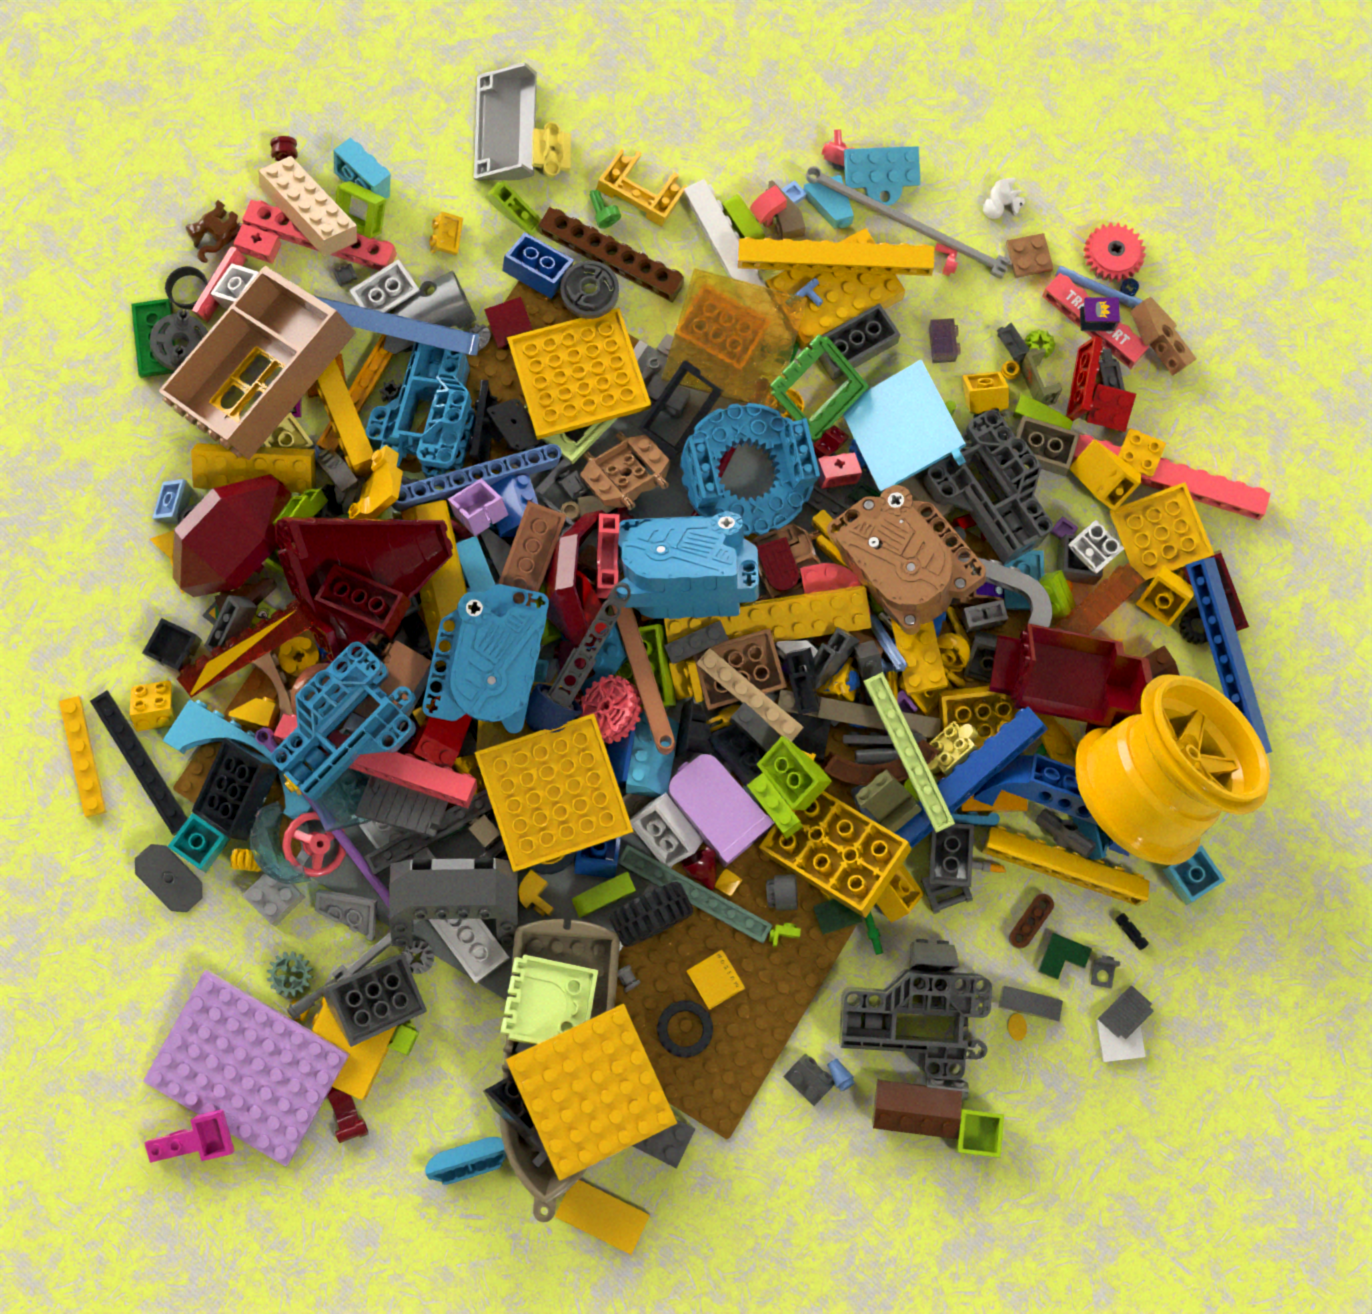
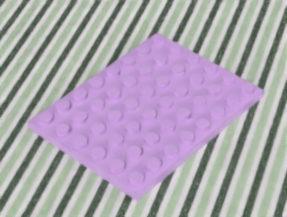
M204 970L143 1082L198 1115L223 1109L230 1134L287 1167L350 1053L209 970Z

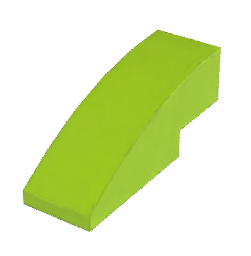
M1022 394L1012 416L1019 420L1026 416L1071 430L1073 424L1072 420L1055 409Z
M321 488L305 490L301 496L291 497L273 524L275 526L277 520L286 516L312 517L323 508L328 499Z
M625 872L571 900L579 918H582L636 893V889L629 873Z

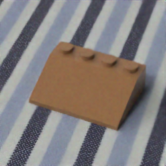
M770 628L734 638L710 648L765 695L781 691V689H788ZM707 650L693 656L695 663L698 662ZM696 664L709 711L741 703L740 700Z

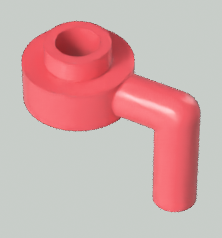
M937 243L935 250L948 254L942 274L950 276L951 273L955 274L958 265L955 259L958 251Z

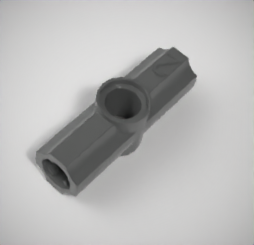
M1046 808L1038 815L1036 824L1053 835V840L1058 845L1070 847L1085 859L1094 851L1096 843L1079 832L1078 826L1074 822L1062 820Z

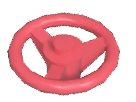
M312 811L301 814L290 823L284 833L282 847L285 859L293 870L304 876L320 877L328 875L338 868L346 855V851L339 843V850L335 859L326 867L321 868L324 854L329 850L330 842L335 838L330 830L324 834L319 832L307 834L296 830L297 827L306 821L321 820L318 814ZM334 818L335 821L338 823V825L341 827V829H342V830L344 831V833H345V830H344V828L341 826V824L339 823V821H338L336 818ZM292 838L303 842L302 845L305 853L312 856V869L299 864L293 856L291 849Z

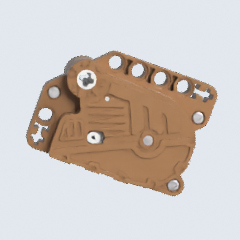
M892 485L886 488L880 497L869 496L863 498L828 524L827 532L829 539L839 551L843 562L854 572L860 583L866 587L880 608H883L890 618L895 620L899 627L908 635L918 633L921 624L929 623L945 612L953 598H965L986 582L985 566L936 507L929 502L913 501L910 491L903 486ZM924 512L932 513L929 517L922 516ZM856 518L854 521L849 523L850 519ZM940 526L944 528V530L941 532H936L934 530L936 527ZM951 541L957 543L953 547L947 546V544ZM963 556L970 558L966 562H961L959 560Z

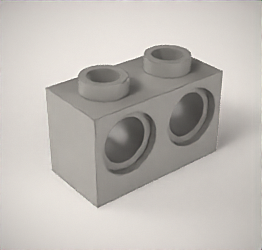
M1003 600L967 607L961 613L966 633L1005 625L1008 620Z

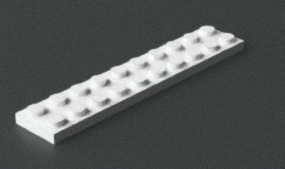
M361 817L355 819L376 849L409 832ZM426 847L403 861L436 858ZM428 919L476 984L510 959L481 919Z

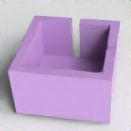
M482 478L448 499L454 516L474 536L489 528L490 523L495 524L508 515L502 497Z

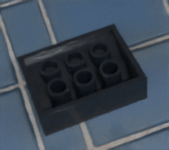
M224 737L191 812L228 838L247 841L279 768L267 757Z

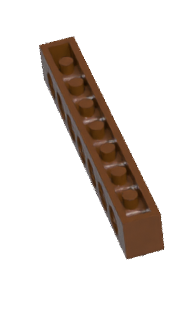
M549 207L538 225L539 234L591 261L605 264L614 273L672 303L684 285V276L678 270H671L662 262L649 259L645 253H638L632 250L629 245L615 241L612 236L603 235L596 228L582 224L579 219L568 217L560 209ZM561 225L566 226L565 229H559L558 227ZM577 234L583 235L581 238L574 237ZM592 243H599V244H600L599 246H596V247L591 246ZM610 251L616 252L615 255H609L608 253ZM626 260H632V261H633V263H631V264H626V263H624V262H625ZM646 268L650 271L647 273H643L641 270ZM660 277H664V278H666L667 280L661 282V281H659L658 279H659Z

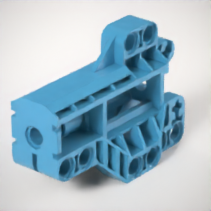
M415 342L399 397L385 406H378L372 410L366 427L369 443L373 448L380 450L387 445L399 453L397 467L400 465L402 457L406 458L408 453L418 457L419 462L422 464L424 476L427 479L445 474L448 469H462L466 453L470 449L469 440L470 436H473L476 419L475 411L470 406L472 400L469 391L465 388L470 372L466 354ZM419 399L432 401L423 434L410 432ZM458 452L461 453L460 457L456 459ZM432 467L435 468L431 472L428 471V469H431Z
M360 642L351 643L325 670L319 671L295 695L297 728L273 751L271 756L272 762L306 796L314 801L360 755L396 752L414 734L416 729L414 722L405 714L413 706L412 704L416 700L415 694L404 686L395 689L390 696L381 690L379 686L387 679L389 670L381 660ZM355 647H361V648H362V649H359V650L352 656V650H353ZM340 662H346V663L337 671V665H338ZM372 664L375 665V670L370 667ZM326 677H330V679L322 686L323 679ZM315 692L312 698L307 701L309 693ZM370 694L380 706L338 748L327 737ZM403 694L407 695L408 701H404L401 696ZM394 700L402 706L401 709L393 702ZM326 701L324 707L319 708ZM403 722H408V729L401 732L400 725ZM393 737L394 743L390 747H386V739ZM321 747L330 754L328 757L320 750ZM306 762L315 769L313 772L305 765Z

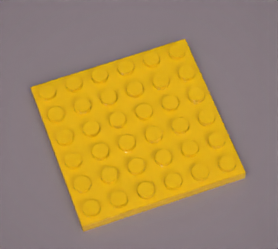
M620 307L612 309L609 313L599 318H578L507 337L537 440L652 408Z
M594 713L569 721L557 729H544L475 752L513 872L633 833ZM564 728L563 730H561V731H559V732L550 733V732H553V731H555V730Z
M624 1004L505 1059L559 1181L677 1124Z

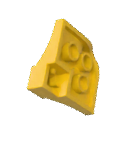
M387 445L373 454L371 467L373 473L362 485L359 502L353 503L349 508L350 519H375L398 500L403 471L397 468L399 453Z

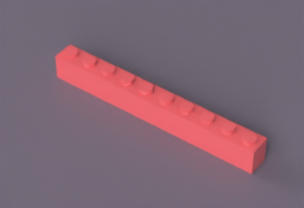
M1079 435L1071 463L1094 440V437ZM1097 440L1114 454L1119 455L1121 447L1113 445L1110 441ZM1160 458L1152 477L1141 474L1140 484L1165 490L1186 482L1192 500L1259 521L1266 513L1271 494L1260 487L1246 486L1241 481L1233 482L1221 475H1210L1205 470H1194L1185 464L1171 463L1166 458Z
M283 714L273 735L278 744H281L297 728V715L291 714L289 716ZM335 729L327 738L339 748L352 734L345 735ZM323 747L320 748L327 757L330 755ZM397 751L393 753L363 754L348 767L467 809L477 789L476 779L470 774H459L450 767L445 766L441 768L432 761H421L411 754L405 753L403 755Z

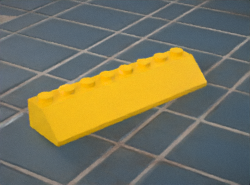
M446 500L417 505L401 512L403 520L443 519L448 528V531H446L447 537L453 545V549H451L453 556L419 590L433 654L441 620L457 609L460 598L467 593ZM448 620L444 622L443 628L445 631L451 632L455 629V624L453 621ZM441 641L439 643V649L442 652L450 650L451 645L448 641ZM443 661L436 662L437 668L447 667Z
M998 825L988 829L981 853L1135 906H1140L1148 901L1150 881L1144 879L1145 876L1134 872L1129 874L1124 872V868L1105 866V862L1093 859L1091 861L1085 859L1077 852H1073V854L1067 853L1063 847L1055 845L1050 847L1046 845L1045 841L1026 839V835L1019 832H1014V834L1006 832V828Z

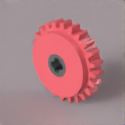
M1110 222L1108 227L1102 224L1100 229L1095 228L1094 233L1091 232L1087 238L1083 249L1086 252L1083 257L1088 259L1086 265H1091L1090 272L1095 270L1096 277L1101 275L1103 281L1105 278H1109V282H1112L1113 279L1120 282L1121 278L1126 281L1129 276L1134 277L1135 272H1139L1140 266L1144 263L1143 259L1146 256L1143 253L1146 247L1141 246L1143 239L1138 240L1140 234H1134L1133 228L1128 230L1126 224L1120 227V223L1113 226L1112 222Z

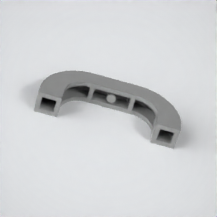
M962 558V559H959V560H960L961 562H966V561H968L970 558ZM978 558L986 568V582L1018 593L1027 600L1031 610L1029 624L1044 627L1050 626L1052 618L1051 601L1046 590L1037 580L1021 573V570L1016 567L1010 566L1007 568L1002 566V563L999 561H988Z

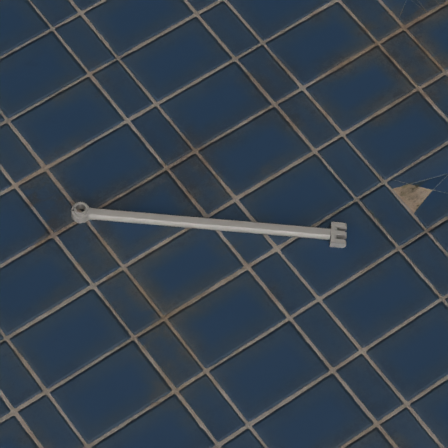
M816 166L810 167L806 173V180L809 183H820L992 268L991 275L1000 279L1003 278V272H1006V266L1010 263L1009 259L1001 255L994 259L826 176ZM810 175H815L816 179L811 178Z
M651 357L647 360L646 368L641 372L644 383L652 374H657L661 371L662 363L657 357ZM651 362H657V365L651 366ZM563 457L559 464L534 489L535 495L538 492L543 495L571 463Z
M503 839L498 840L477 859L493 858L505 848ZM389 932L347 969L344 965H341L332 973V976L335 978L342 973L343 975L338 979L341 980L362 970L392 944L391 933Z

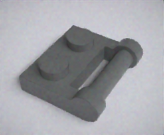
M929 876L921 879L933 914L940 913V910L964 901H973L969 887L929 884ZM961 887L962 894L937 902L935 896Z

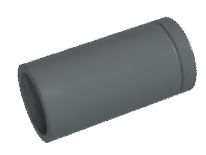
M895 747L855 750V763L877 765L898 759Z

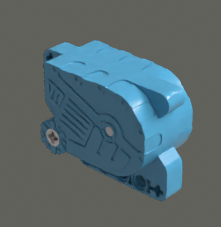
M724 511L713 517L690 516L628 519L619 523L618 549L624 572V579L620 582L628 584L631 589V596L625 608L634 607L642 615L654 619L727 617L740 614V603L753 602L759 598L758 550L755 545L744 538L743 521L740 515ZM619 587L616 590L617 596L620 598L625 597L628 593L623 587Z
M502 584L493 585L483 593L468 592L464 594L458 602L457 609L444 617L440 622L423 701L424 713L429 717L448 721L458 720L466 714L480 721H501L509 733L520 732L524 725L530 691L535 676V667L540 652L541 638L544 633L549 604L548 597L540 592ZM521 593L524 596V602L521 604L515 603L513 595ZM528 595H532L530 600H537L538 597L542 598L541 601L544 602V605L537 608L536 603L530 602L529 606H526ZM472 606H476L477 611L475 614H471L470 609ZM445 621H453L455 629L451 632L445 631L443 628ZM441 641H448L451 645L450 650L442 652L439 649V643ZM438 661L446 663L447 668L442 673L437 672L434 668L435 663ZM438 681L442 684V690L439 693L431 691L430 685L432 682ZM428 694L441 696L440 701L435 700V706L438 707V710H434L433 713H429V709L426 708V705L431 704L432 699L427 698Z

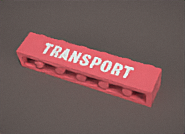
M1059 273L1045 288L1042 297L1080 327V307L1084 306V299L1089 296L1084 289L1078 288L1073 284L1068 276ZM1119 322L1115 331H1084L1092 338L1094 336L1102 337L1101 345L1105 349L1111 348L1112 355L1130 370L1149 348V345L1145 346L1141 337L1135 335L1129 326L1123 325L1121 322Z

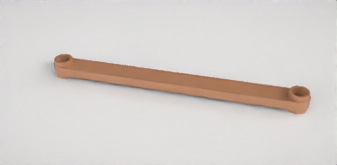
M618 567V583H619V582L622 581L623 579H622V576H621V573H620V570H619V567ZM611 605L613 614H616L617 608ZM621 607V614L616 621L656 748L659 753L668 755L675 747L674 736L632 608ZM666 741L670 743V746L664 747L660 743Z

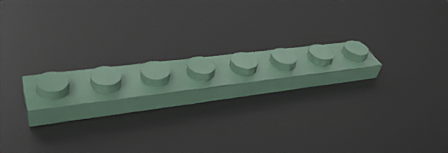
M629 845L626 846L618 861L619 865L659 887L675 881L681 883L691 905L762 944L773 926Z

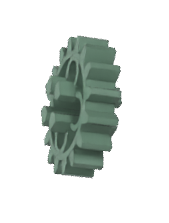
M294 951L291 952L290 956L287 952H283V958L278 955L275 956L277 962H270L273 968L267 970L271 974L267 981L273 982L270 988H278L276 993L279 995L284 991V997H289L290 993L297 997V991L304 993L303 987H310V984L307 982L308 979H313V976L309 975L313 968L307 967L310 961L308 959L302 961L304 955L299 954L296 957V952ZM294 960L295 966L290 968L289 962ZM282 969L284 972L292 971L296 974L303 972L304 976L302 979L294 976L289 978L285 975L278 977L277 971ZM290 981L291 987L287 989L285 984Z

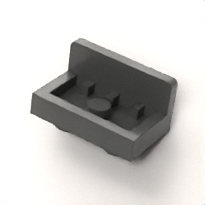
M804 1054L783 1076L813 1106L835 1084L831 1075L823 1071L817 1065V1062L807 1054Z

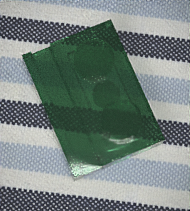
M835 899L813 906L822 935L862 922L858 913Z

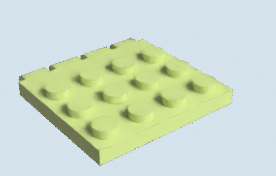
M523 955L522 958H514L512 973L519 975V977L511 976L508 994L515 997H507L504 1015L512 1017L503 1018L500 1032L501 1034L508 1035L507 1040L537 1045L590 1019L598 970Z

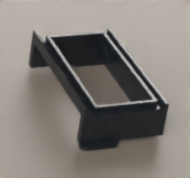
M683 361L638 429L658 443V448L670 457L680 456L688 437L694 434L695 426L709 414L724 390L701 375V371L690 362ZM687 372H690L710 386L713 391L679 441L673 446L649 428Z

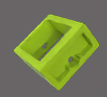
M351 181L338 185L335 203L357 225V233L369 239L381 234L386 198ZM351 196L368 203L366 221L349 213Z

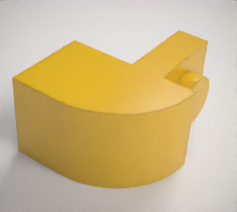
M532 870L529 871L520 884V901L527 910L534 904V910L541 916L546 914L550 917L554 912V908L539 897L549 884Z

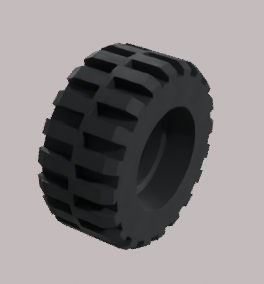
M675 881L658 887L618 908L610 914V922L618 934L621 944L627 948L643 942L687 919L693 914V907L681 883Z

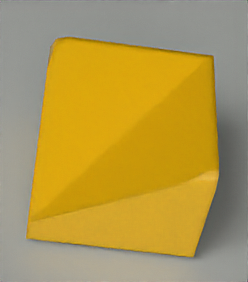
M725 868L717 880L715 888L731 898L742 883V879Z

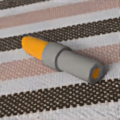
M972 860V869L984 872L1006 873L1003 865Z

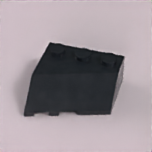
M512 1075L483 1090L493 1109L524 1139H527L536 1131Z

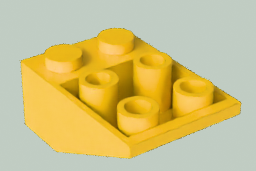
M1095 439L1069 468L1098 500L1113 511L1141 483V473Z

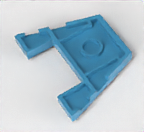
M616 622L595 656L597 660L593 666L595 675L586 679L581 686L584 696L587 694L585 690L591 688L594 681L599 682L603 676L608 678L609 675H614L628 660ZM560 632L562 641H569V640Z

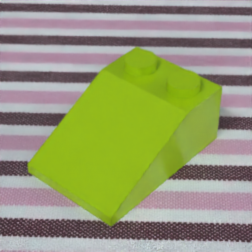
M781 736L756 764L793 810H806L832 782L817 763L785 736Z

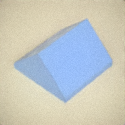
M180 479L162 483L152 519L178 525L179 514L189 505L193 491L187 480Z

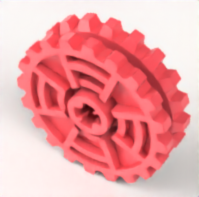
M609 675L608 678L601 677L600 681H594L592 687L585 690L587 694L581 697L582 705L580 706L583 712L579 718L594 713L603 742L612 744L613 740L616 742L621 741V737L626 738L629 736L628 732L630 730L634 731L636 728L634 726L635 723L641 719L638 716L640 713H643V708L640 707L642 702L636 689L637 687L618 675L616 677Z

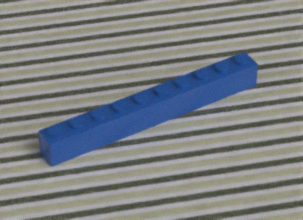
M1205 558L1186 564L1224 695L1249 721L1258 735L1266 754L1271 753V745L1215 558Z
M1029 707L1019 710L1010 723L1003 724L994 737L990 736L987 738L979 750L971 752L963 764L960 763L955 766L947 778L944 777L938 781L937 787L950 814L957 810L1048 730L1045 724ZM921 801L918 803L922 810L895 832L896 835L909 842L911 849L934 830Z

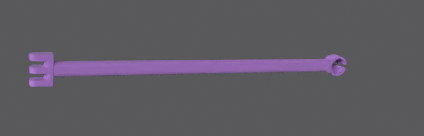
M264 727L256 732L255 738L259 744L265 745L272 754L278 747V744L274 741V732L270 728ZM301 791L305 799L389 908V890L377 875L373 874L367 861L319 798L314 801Z

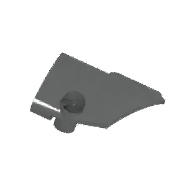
M453 270L432 281L422 283L419 288L420 291L397 305L393 313L394 315L449 328L457 326L459 329L477 320ZM434 287V293L427 295L428 289ZM387 335L384 350L395 355L402 351L409 352L413 350L415 342Z

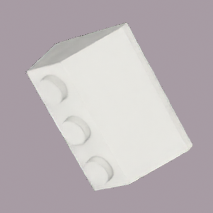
M396 260L349 291L357 306L388 312L420 290L400 261Z
M666 793L649 802L629 819L635 832L660 863L667 867L694 854L703 842L701 836Z

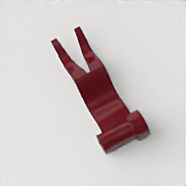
M332 1087L328 1093V1098L334 1109L339 1130L335 1131L338 1142L342 1143L358 1136L361 1138L369 1135L365 1120H359L352 1096L340 1090L336 1091Z

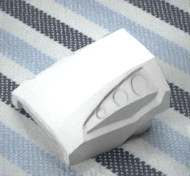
M1097 520L1068 544L1073 553L1095 574L1101 571L1124 550V547H1120L1119 542L1105 531V528L1098 524Z

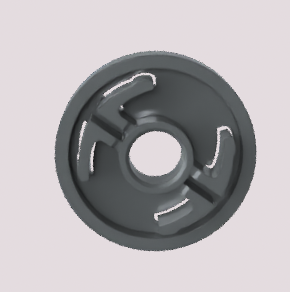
M579 262L566 271L561 281L560 289L563 303L571 313L585 319L602 317L609 313L617 303L619 297L618 279L615 273L601 262ZM586 284L597 286V290L592 294L585 293L582 288Z
M180 309L177 314L167 315L154 325L150 335L151 352L162 366L176 371L200 343L202 337L206 336L208 331L198 319L190 316L186 309L185 313H183V309ZM180 338L185 340L188 346L185 348L181 345V349H179V345L174 347L172 342Z

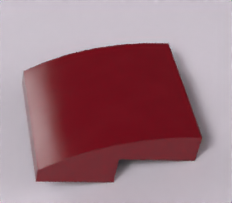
M521 297L484 309L498 349L509 346L507 337L533 331Z

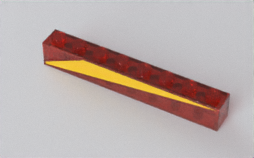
M305 598L299 602L294 600L286 606L287 609L283 611L279 609L270 616V619L266 620L264 618L255 625V628L251 629L249 627L240 633V637L236 638L234 636L225 642V646L221 647L218 645L210 651V655L206 656L203 654L195 660V664L191 665L188 663L180 669L182 673L176 679L192 698L313 627L320 617Z

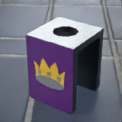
M1086 297L1084 299V306L1080 307V330L1115 331L1120 322L1119 298Z

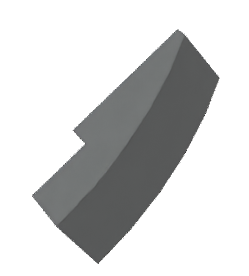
M837 627L828 644L822 643L813 658L817 689L838 671L854 651V645L860 641L844 629Z
M1003 986L998 1008L1059 1022L1063 1001Z

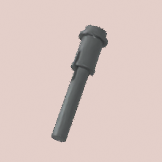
M340 973L339 976L327 982L311 995L306 994L295 1004H290L287 1009L293 1019H299L302 1013L315 1005V1001L324 996L321 988L336 982L343 974Z

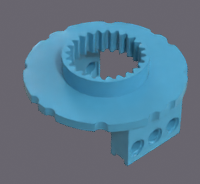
M738 403L731 404L725 410L719 408L704 417L695 426L694 434L688 437L683 448L680 469L684 472L681 478L682 485L687 489V498L700 516L712 517L724 511L734 512L742 517L744 536H749L751 533H755L758 536L765 535L769 530L774 529L777 531L793 521L802 511V504L808 502L813 486L820 477L807 418L792 421L788 417H782L780 412L773 408L754 403H748L745 406H741ZM738 443L741 447L747 443L748 447L754 444L756 450L762 448L763 454H769L767 459L773 460L771 466L776 467L773 471L775 477L770 489L762 497L757 496L755 500L752 497L748 501L744 497L738 500L736 494L730 496V490L725 491V485L719 484L721 481V477H718L720 460L726 451L728 452L731 447L736 448Z

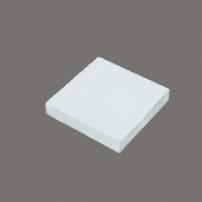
M1096 1020L1103 1062L1146 1057L1141 1026L1127 1039H1124L1122 1036L1117 1038L1099 1020Z

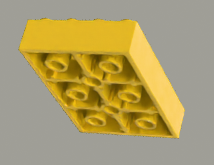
M866 228L842 240L851 243L869 242L876 244ZM785 270L766 280L765 283L768 296L772 295L776 303L775 307L778 312L782 313L787 327L792 331L802 351L806 347L812 349L809 343L818 334L821 336L825 335L879 303L883 309H886L903 300L905 289L897 276L890 274ZM813 278H816L819 284L812 290L823 300V303L817 306L805 295L789 308L785 302L791 299Z
M823 791L806 810H793L791 808L803 826L801 829L786 839L774 824L759 848L768 858L866 918L912 849L909 842Z

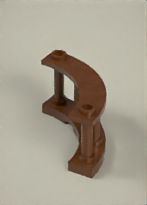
M923 739L917 744L927 765L940 752ZM830 751L820 765L827 774L842 781L862 786L870 784L877 775L882 774L886 769L898 781L909 778L899 755L898 759L888 763L864 765L846 760Z

